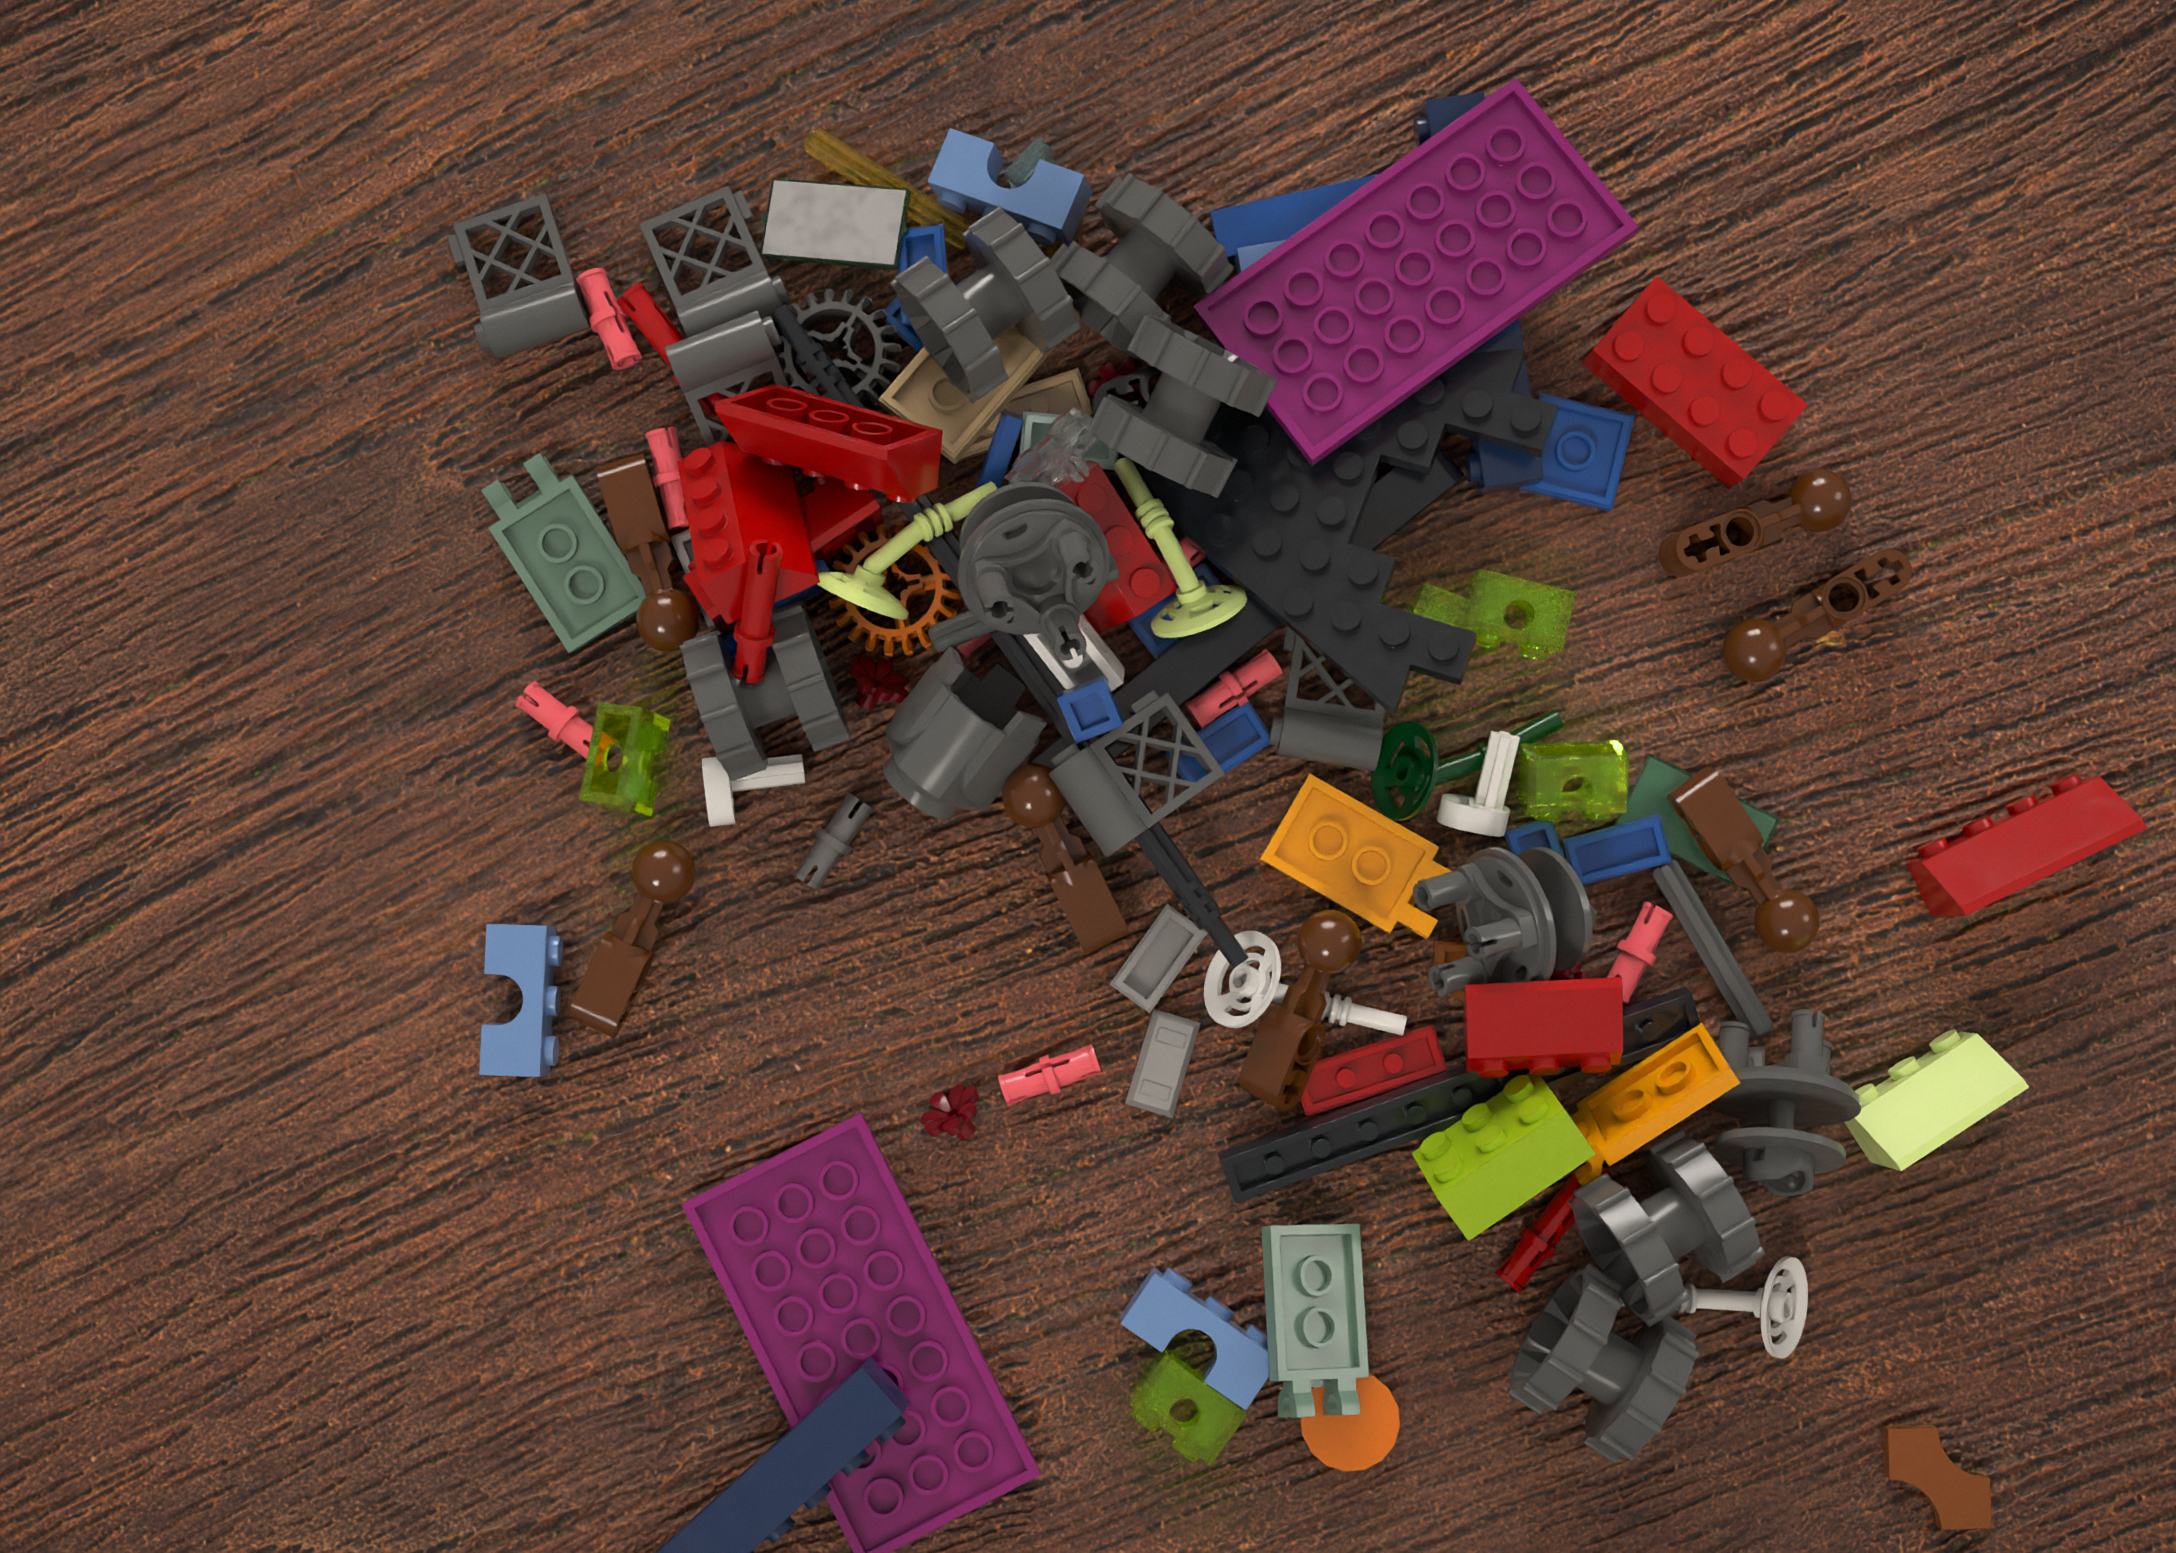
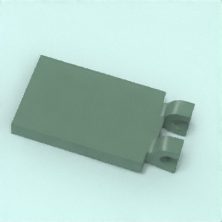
M539 453L523 463V465L540 490L519 503H516L505 483H501L499 480L491 483L481 491L500 518V521L488 529L568 653L572 654L637 613L641 602L646 596L641 579L631 573L627 557L623 556L618 543L576 478L571 475L560 482L547 458Z
M1360 1224L1270 1225L1261 1227L1269 1381H1283V1387L1278 1397V1417H1315L1311 1387H1326L1323 1395V1415L1360 1414L1356 1378L1369 1377Z

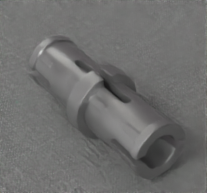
M849 792L826 828L820 827L815 834L818 840L809 853H807L797 870H794L792 873L803 882L812 868L817 865L818 869L807 885L818 892L842 854L847 857L852 848L848 845L869 815L874 812L873 808L863 802L852 819L849 818V814L860 800Z

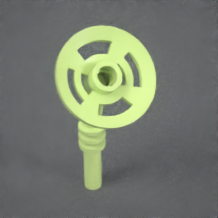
M1124 457L1115 462L1113 468L1137 508L1135 512L1136 518L1140 521L1147 537L1155 539L1179 586L1176 590L1177 598L1165 605L1153 617L1151 621L1153 633L1162 638L1184 637L1213 628L1236 615L1247 602L1245 590L1233 585L1206 587L1204 581L1198 580L1172 531L1174 522L1169 517L1166 508H1163L1164 505L1161 500L1153 498L1130 458ZM1166 614H1168L1169 618H1171V619H1173V620H1172V621H1169V620H1164V619H1162V618H1163V616H1165Z
M990 481L945 505L936 503L933 505V510L928 507L923 510V514L916 513L913 516V522L869 556L863 566L857 565L854 574L829 571L819 572L820 583L817 585L868 610L895 619L906 620L909 615L907 609L888 590L882 587L886 578L882 575V572L922 539L929 542L933 539V535L938 537L943 534V530L945 532L952 530L953 523L966 517L982 498L997 489L996 485Z

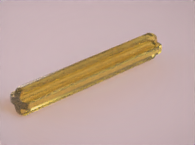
M814 127L809 132L803 144L807 154L860 187L905 190L903 214L924 227L943 224L946 241L959 249H964L968 245L962 234L973 223L939 204L930 196L820 127Z

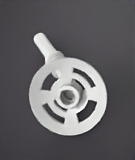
M1244 931L1234 935L1244 950L1259 946L1265 949L1264 956L1254 952L1247 953L1249 958L1235 967L1230 975L1229 993L1221 995L1224 975L1230 964L1220 950L1213 957L1206 974L1204 1001L1207 1011L1215 1022L1229 1028H1240L1252 1023L1261 1016L1271 1001L1281 1004L1288 989V985L1279 983L1281 960L1277 946L1271 938L1257 931ZM1259 962L1260 966L1257 970L1249 966V964ZM1325 991L1324 996L1327 1005L1321 1021L1328 1017L1329 1023H1334L1338 1019L1341 1026H1345L1347 1022L1403 1036L1407 1016L1354 1004L1351 997L1347 996L1342 1001L1339 994H1335L1333 998H1330V992ZM1244 997L1251 999L1248 1003L1240 1002ZM1232 1008L1243 1012L1250 1011V1013L1243 1016H1232L1228 1012Z
M1785 1256L1778 1260L1771 1270L1764 1288H1759L1756 1292L1695 1288L1693 1283L1683 1285L1689 1300L1682 1303V1308L1676 1311V1313H1683L1684 1311L1686 1313H1694L1696 1308L1753 1312L1756 1318H1760L1763 1342L1771 1356L1783 1359L1788 1357L1796 1348L1804 1329L1808 1307L1807 1277L1802 1263L1797 1258ZM1780 1270H1785L1781 1276L1776 1275ZM1790 1287H1791V1293L1787 1292V1289L1790 1288ZM1782 1335L1778 1341L1772 1343L1771 1336Z

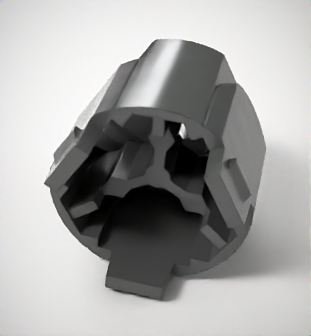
M949 646L943 655L932 663L886 727L887 743L892 756L883 766V773L887 781L903 798L935 818L950 820L959 808L970 811H984L988 809L1002 791L1009 775L1023 764L1040 741L1039 734L1047 723L1041 717L1022 712L1016 706L1028 687L1004 665L998 663L982 679L965 669L958 651Z

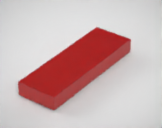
M1433 1024L1404 1032L1403 1036L1397 1034L1318 1059L1300 1098L1304 1115L1306 1117L1448 1071Z

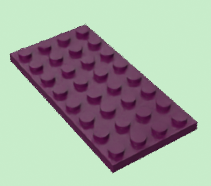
M1514 78L1194 305L1193 309L1196 317L1220 347L1256 365V367L1278 379L1266 407L1313 466L1634 237L1639 226L1517 78Z
M863 1112L681 1204L791 1428L870 1356L911 1401L901 1415L907 1422L885 1443L879 1437L875 1438L864 1448L869 1457L855 1471L846 1477L840 1470L827 1482L832 1490L826 1496V1499L853 1553H890L1041 1475V1469Z

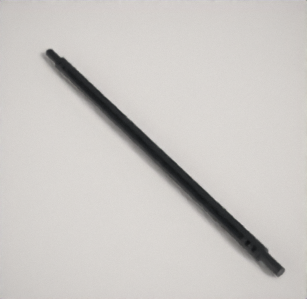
M784 305L771 314L772 320L797 353L795 361L804 371L820 396L865 408L819 342H812L788 306ZM926 493L918 496L914 502H896L910 522L914 521L913 516L916 513L923 514V510L928 507L933 510L934 505ZM943 530L942 535L938 537L933 535V539L929 542L923 539L960 592L957 573L961 554L959 539L952 530L948 532ZM999 630L990 632L991 637L1069 746L1074 744L1075 740L1057 701V693L1064 691L1065 688L1023 635L1006 633ZM1095 736L1076 745L1082 750L1100 738ZM1104 748L1111 757V759L1114 761L1116 766H1119L1114 757L1109 752V750L1107 748ZM1125 777L1128 783L1131 785V781L1127 777ZM1139 794L1138 797H1139L1140 800L1143 802V804L1145 805V807L1147 808V810L1150 812V814H1152L1153 812L1150 810V808L1148 807V805L1145 803V801L1143 800V798H1142V797L1140 796V794ZM1158 821L1138 835L1135 840L1175 897L1184 907L1199 930L1203 928L1206 930L1231 967L1235 968L1248 959L1249 956L1220 917L1224 912Z

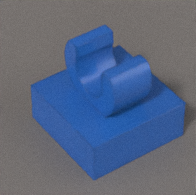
M1105 675L1057 693V701L1076 744L1123 726L1124 720Z

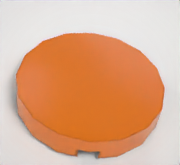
M1369 1373V1377L1356 1378L1360 1414L1323 1415V1395L1326 1387H1311L1315 1417H1299L1301 1434L1311 1453L1326 1466L1345 1472L1365 1470L1382 1461L1395 1445L1400 1429L1398 1405L1389 1388L1372 1373Z

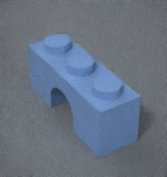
M952 128L949 129L927 181L938 198L937 202L941 206L960 214H964L965 210L969 209L982 214V217L998 206H1001L1003 211L1017 223H1022L1032 239L1046 245H1053L1055 240L1071 245L1092 195V190L1084 174L1039 159L1033 175L1025 184L1017 188H1003L997 185V178L1004 160L995 143Z
M486 924L484 974L505 975L512 978L522 991L523 1005L516 1018L508 1023L482 1024L479 1075L542 1077L550 1074V1066H556L559 1055V1040L557 1036H552V1017L558 1016L560 1013L561 989L560 986H554L555 966H561L564 951L562 936H556L557 926Z
M1153 1267L1121 1313L1120 1324L1161 1352L1164 1351L1170 1340L1183 1330L1197 1329L1209 1335L1214 1342V1353L1202 1372L1203 1380L1246 1411L1269 1377L1267 1334L1252 1324L1247 1331L1230 1320L1234 1312L1214 1297L1209 1296L1205 1302L1189 1292L1193 1284L1172 1268L1168 1267L1163 1274Z

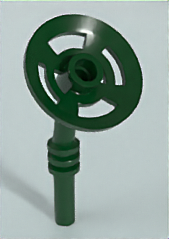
M1553 710L1511 732L1510 735L1520 737L1517 749L1519 751L1563 728L1564 725L1559 714ZM1411 721L1395 725L1382 739L1376 770L1371 771V789L1376 806L1384 816L1393 820L1403 821L1414 817L1427 804L1435 784L1481 770L1487 745L1481 742L1477 744V750L1439 762L1434 737L1424 725ZM1419 737L1427 744L1430 758L1423 749H1420ZM1404 741L1405 746H1403L1397 753L1392 765V769H1390L1392 758L1397 748ZM1396 785L1400 794L1406 796L1401 807L1394 802L1389 787Z

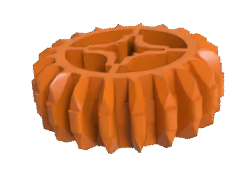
M896 524L894 536L905 528L904 524ZM884 525L876 526L879 540L871 543L864 531L858 534V539L864 547L859 552L853 546L845 544L842 549L852 561L848 565L842 561L835 560L832 565L833 569L837 572L854 574L857 565L863 566L869 556L892 539L888 538ZM923 539L906 553L922 560L931 569L933 574L921 576L920 573L915 575L902 573L898 569L896 561L882 572V575L886 577L882 587L886 590L889 589V581H891L889 568L892 569L894 577L898 579L901 586L904 583L909 585L908 589L901 591V600H899L908 612L911 602L916 597L925 595L926 591L935 589V596L931 607L916 623L910 625V617L908 615L906 620L893 618L896 629L881 628L867 621L860 614L858 605L839 596L829 600V606L832 610L847 609L846 612L836 619V623L840 628L847 627L855 622L856 625L848 635V638L853 643L859 641L865 634L869 635L866 640L865 649L870 653L877 649L881 640L885 641L884 654L886 657L894 656L895 642H902L904 653L906 656H911L914 654L911 640L919 637L922 646L925 649H929L932 647V643L926 634L928 629L940 623L938 621L940 616L947 619L957 616V612L953 608L946 606L945 603L946 601H960L962 594L956 589H947V585L954 583L947 573L942 571V566L928 546H921Z

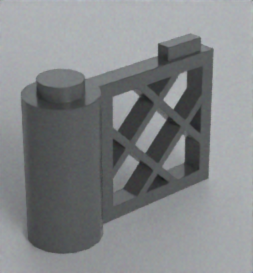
M729 185L639 224L687 337L757 310L763 319L771 316L781 306L791 303L780 276L778 275L770 279L746 226V223L754 220L742 191L732 194ZM724 204L727 205L731 217L724 233L701 226L708 211ZM673 226L688 231L679 253L660 247L655 234ZM736 228L742 240L733 237ZM697 235L719 242L710 264L688 257ZM728 246L748 252L753 264L734 273L719 268ZM666 259L674 261V265L671 270L667 264ZM684 265L706 273L700 288L681 296L676 283ZM715 277L721 278L719 280L714 281Z
M546 193L453 224L456 234L447 238L455 264L458 267L466 264L480 309L481 323L474 325V330L484 353L492 351L496 359H501L591 328L588 321L589 315L575 282L555 215ZM542 212L545 224L536 241L516 232L523 217ZM489 229L501 236L488 257L473 250L470 235ZM549 238L551 240L553 249L545 246ZM511 240L531 248L520 270L499 262ZM541 253L557 260L561 275L543 281L529 274ZM477 261H479V262H481V263L484 264V266H483L481 272H480V269H479V266H478ZM494 269L515 278L507 293L488 298L485 286Z
M758 310L664 347L675 377L687 399L707 447L721 440L725 441L730 433L722 422L704 414L699 399L716 392L728 397L745 393L752 378L772 371L778 385L789 387L773 348L782 344L771 316L762 319ZM742 382L738 392L729 388ZM710 426L721 431L717 441Z
M1286 626L1283 650L1292 652L1283 714L1282 716L1273 715L1268 744L1277 746L1276 755L1375 771L1382 744L1385 708L1375 700L1373 710L1354 708L1342 693L1353 685L1354 682L1348 679L1337 686L1321 665L1327 659L1323 656L1317 659L1305 641ZM1304 655L1310 664L1301 670L1302 657ZM1313 670L1317 672L1331 691L1318 701L1296 698L1299 680ZM1335 697L1341 705L1330 704L1327 702H1329Z
M1154 690L1128 707L1133 716L1123 722V726L1113 729L1082 750L1074 743L1050 760L1055 769L1048 775L1106 858L1225 775L1168 692L1159 698ZM1161 709L1174 726L1172 742L1147 737L1149 718ZM1139 725L1138 735L1128 733ZM1181 738L1186 743V745H1181ZM1116 740L1136 744L1133 769L1116 766L1104 748ZM1145 747L1170 752L1167 776L1142 771ZM1179 754L1195 757L1207 775L1198 782L1177 779ZM1125 777L1132 778L1131 785L1128 783ZM1141 781L1165 785L1163 806L1150 814L1138 797ZM1174 788L1185 790L1173 798Z

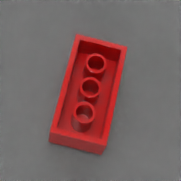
M1657 276L1581 362L1728 489L1746 478L1808 406L1807 403Z

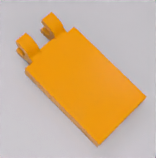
M1310 773L1260 858L1264 863L1388 934L1391 933L1396 922H1399L1425 939L1429 938L1438 920L1414 907L1416 902L1413 896V887L1415 884H1418L1419 880L1452 872L1450 869L1433 861L1439 849L1437 845Z
M1700 1023L1576 1103L1579 1111L1570 1117L1596 1153L1595 1156L1587 1160L1586 1164L1574 1171L1582 1186L1600 1176L1604 1160L1609 1166L1615 1164L1740 1084L1734 1071L1703 1023Z

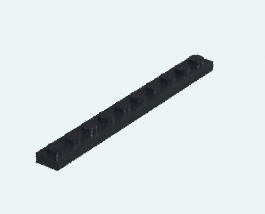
M1686 987L1623 1008V1054L1619 1065H1612L1611 1070L1651 1056L1700 1024L1692 993ZM1465 1064L1220 1151L1217 1154L1233 1200L1237 1204L1447 1129L1461 1120L1469 1108L1487 1102L1502 1092L1510 1080L1517 1076L1528 1074L1529 1069L1509 1070V1074L1503 1077L1484 1078L1478 1075V1071L1467 1072ZM1560 1067V1072L1552 1075H1542L1541 1077L1550 1090L1554 1091L1605 1072L1585 1073L1581 1071V1067Z

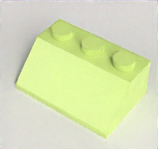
M1953 1029L1931 1041L1929 1046L1932 1050L1916 1060L1912 1056L1891 1067L1888 1070L1891 1077L1875 1087L1871 1083L1857 1089L1855 1092L1862 1100L1861 1112L1857 1117L1844 1123L1870 1162L1903 1171L2028 1089L2029 1086L1977 1033L1961 1031L1957 1033Z

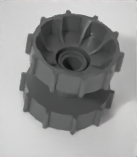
M1128 173L1123 180L1116 177L1094 205L1100 211L1105 221L1104 226L1111 230L1119 239V242L1107 257H1099L1073 241L1069 247L1063 244L1050 261L1066 292L1073 299V308L1080 312V321L1108 341L1115 349L1123 351L1127 355L1139 360L1143 365H1146L1148 362L1127 349L1144 314L1148 315L1150 313L1171 323V317L1155 303V299L1167 284L1172 283L1199 299L1204 294L1209 296L1216 291L1233 271L1234 267L1228 262L1227 255L1224 252L1226 248L1216 241L1195 215L1187 212L1178 203L1165 195L1160 188L1157 187L1156 189Z
M998 206L970 225L969 229L962 234L967 241L973 258L972 263L978 269L971 276L955 286L948 273H944L926 255L895 276L896 279L890 283L896 292L903 314L909 320L923 343L925 350L930 353L948 377L950 383L965 394L972 404L1010 378L999 355L1000 350L993 342L1002 334L1016 326L1023 337L1025 336L1039 348L1042 354H1045L1082 329L1077 321L1072 305L1073 299L1066 292L1051 265L1050 259L1043 254L1034 240L1025 231L1022 223H1017L1003 211L1001 206Z
M1150 313L1148 315L1144 314L1127 350L1163 372L1145 408L1116 398L1111 394H1108L1107 397L1104 396L1087 432L1095 435L1099 440L1107 444V447L1143 465L1146 469L1178 482L1189 489H1195L1218 498L1237 462L1236 458L1228 455L1217 447L1216 444L1204 439L1221 403L1224 402L1231 407H1236L1260 417L1278 379L1219 345L1176 324L1160 319Z
M802 600L773 610L772 624L776 631L772 647L775 653L766 657L765 678L761 682L746 683L748 667L744 668L742 681L737 680L733 676L734 662L719 629L684 641V644L680 645L687 672L686 676L690 683L701 721L716 752L717 759L728 774L730 782L766 769L765 764L769 762L765 754L759 728L782 719L798 715L802 729L806 733L814 752L850 740L849 735L851 733L829 664Z
M1682 1129L1649 1147L1650 1154L1642 1158L1652 1185L1651 1192L1653 1195L1638 1204L1627 1187L1623 1188L1620 1184L1611 1180L1609 1175L1605 1173L1575 1190L1574 1195L1576 1197L1568 1202L1573 1210L1575 1222L1579 1229L1578 1235L1583 1239L1599 1270L1622 1285L1618 1293L1628 1311L1631 1310L1643 1319L1648 1327L1682 1308L1681 1304L1689 1300L1688 1295L1684 1291L1683 1281L1678 1270L1680 1266L1676 1262L1680 1258L1692 1252L1698 1259L1701 1267H1707L1711 1272L1719 1275L1722 1282L1725 1283L1755 1265V1260L1765 1254L1760 1246L1759 1236L1755 1227L1757 1222L1751 1216L1742 1197L1734 1186L1733 1178L1725 1173L1719 1163L1707 1151L1703 1142L1698 1143L1686 1136Z
M1588 1264L1584 1270L1577 1272L1572 1270L1566 1281L1551 1297H1548L1545 1306L1535 1319L1528 1333L1523 1336L1522 1345L1516 1355L1513 1366L1508 1371V1375H1510V1388L1507 1394L1540 1415L1544 1409L1551 1408L1556 1411L1560 1402L1575 1387H1578L1593 1397L1587 1415L1582 1420V1423L1585 1424L1586 1433L1583 1443L1615 1464L1620 1458H1628L1633 1461L1637 1452L1655 1434L1658 1435L1661 1432V1426L1672 1412L1680 1396L1686 1392L1685 1386L1690 1377L1694 1362L1700 1354L1696 1351L1694 1343L1697 1333L1668 1316L1651 1327H1648L1644 1322L1643 1326L1629 1340L1624 1339L1611 1330L1617 1312L1623 1305L1618 1293L1622 1285Z

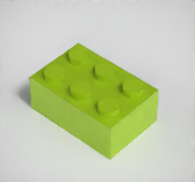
M1529 1072L1526 1075H1520L1510 1080L1502 1092L1487 1102L1469 1108L1461 1120L1445 1131L1436 1132L1427 1137L1422 1142L1420 1148L1412 1152V1155L1437 1199L1467 1240L1470 1241L1595 1156L1596 1153L1540 1075H1532Z

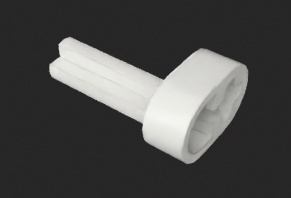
M1503 731L1490 732L1475 798L1459 794H1443L1437 815L1439 823L1477 834L1497 837L1504 836L1510 814V809L1504 806L1520 737Z
M802 754L767 758L769 763L765 764V770L730 782L728 774L717 757L702 758L704 789L710 827L736 824L733 792L805 783Z

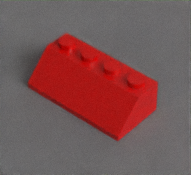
M775 383L715 402V413L740 449L761 456L763 463L776 466L790 464L802 468V473L810 477L825 478L831 476L844 480V485L851 489H875L886 492V497L896 502H914L918 496L937 489L943 430Z
M722 440L706 448H698L687 457L677 461L699 584L727 625L741 619L750 555L749 546L750 543L757 539H769L767 555H771L774 541L783 547L775 603L820 583L793 465L776 466L763 463L761 456L742 451L738 444Z
M830 476L816 479L812 483L814 491L801 498L815 562L823 560L827 563L843 552L842 548L845 544L852 546L857 543L860 532L864 531L869 535L876 530L877 525H884L881 507L868 490L848 488L844 485V480ZM693 560L688 565L691 572L683 576V579L721 633L737 621L727 625L699 584L696 563Z
M2074 773L2050 784L2049 786L2053 793L2036 800L2034 794H2031L2006 805L2005 807L2009 814L1992 821L1988 815L1961 827L1964 835L1949 843L1945 837H1941L1917 848L1920 856L1905 864L1932 917L1966 916L2147 829L2143 819L2100 776L2081 779L2078 773Z

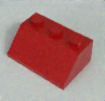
M1088 460L1051 484V486L1066 493L1077 507L1087 512L1098 523L1107 540L1110 554L1114 557L1120 572V577L1113 582L1105 584L1097 599L1083 612V615L1097 633L1139 616L1177 590L1176 585L1099 463Z
M1622 977L1465 985L1462 1018L1467 1072L1478 1071L1480 1077L1497 1078L1508 1075L1509 1070L1529 1069L1530 1074L1540 1076L1556 1074L1560 1072V1067H1581V1071L1585 1073H1601L1611 1070L1612 1065H1619L1623 1054Z

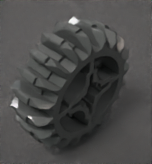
M826 289L824 293L825 302L818 304L816 297L812 293H808L806 301L809 308L804 312L797 304H791L789 307L790 311L813 343L819 342L826 352L829 350L836 353L842 347L845 358L849 359V362L835 359L833 363L843 377H850L858 382L860 379L862 380L859 384L852 387V390L861 402L868 399L872 406L879 408V396L875 391L880 389L885 392L892 384L884 375L896 376L901 373L900 365L888 360L902 355V348L900 344L888 343L898 335L896 327L894 325L881 327L888 317L886 311L879 309L870 314L873 303L869 297L861 299L855 307L854 293L851 290H846L841 302H836L833 289ZM847 321L846 324L841 322L840 326L830 334H820L812 330L825 322ZM861 328L875 342V358L872 368L864 364L862 358L854 353L858 343L857 335ZM779 336L782 344L773 348L781 351L776 356L789 384V388L820 396L811 382L808 384L799 376L797 362L795 361L797 353L784 336Z

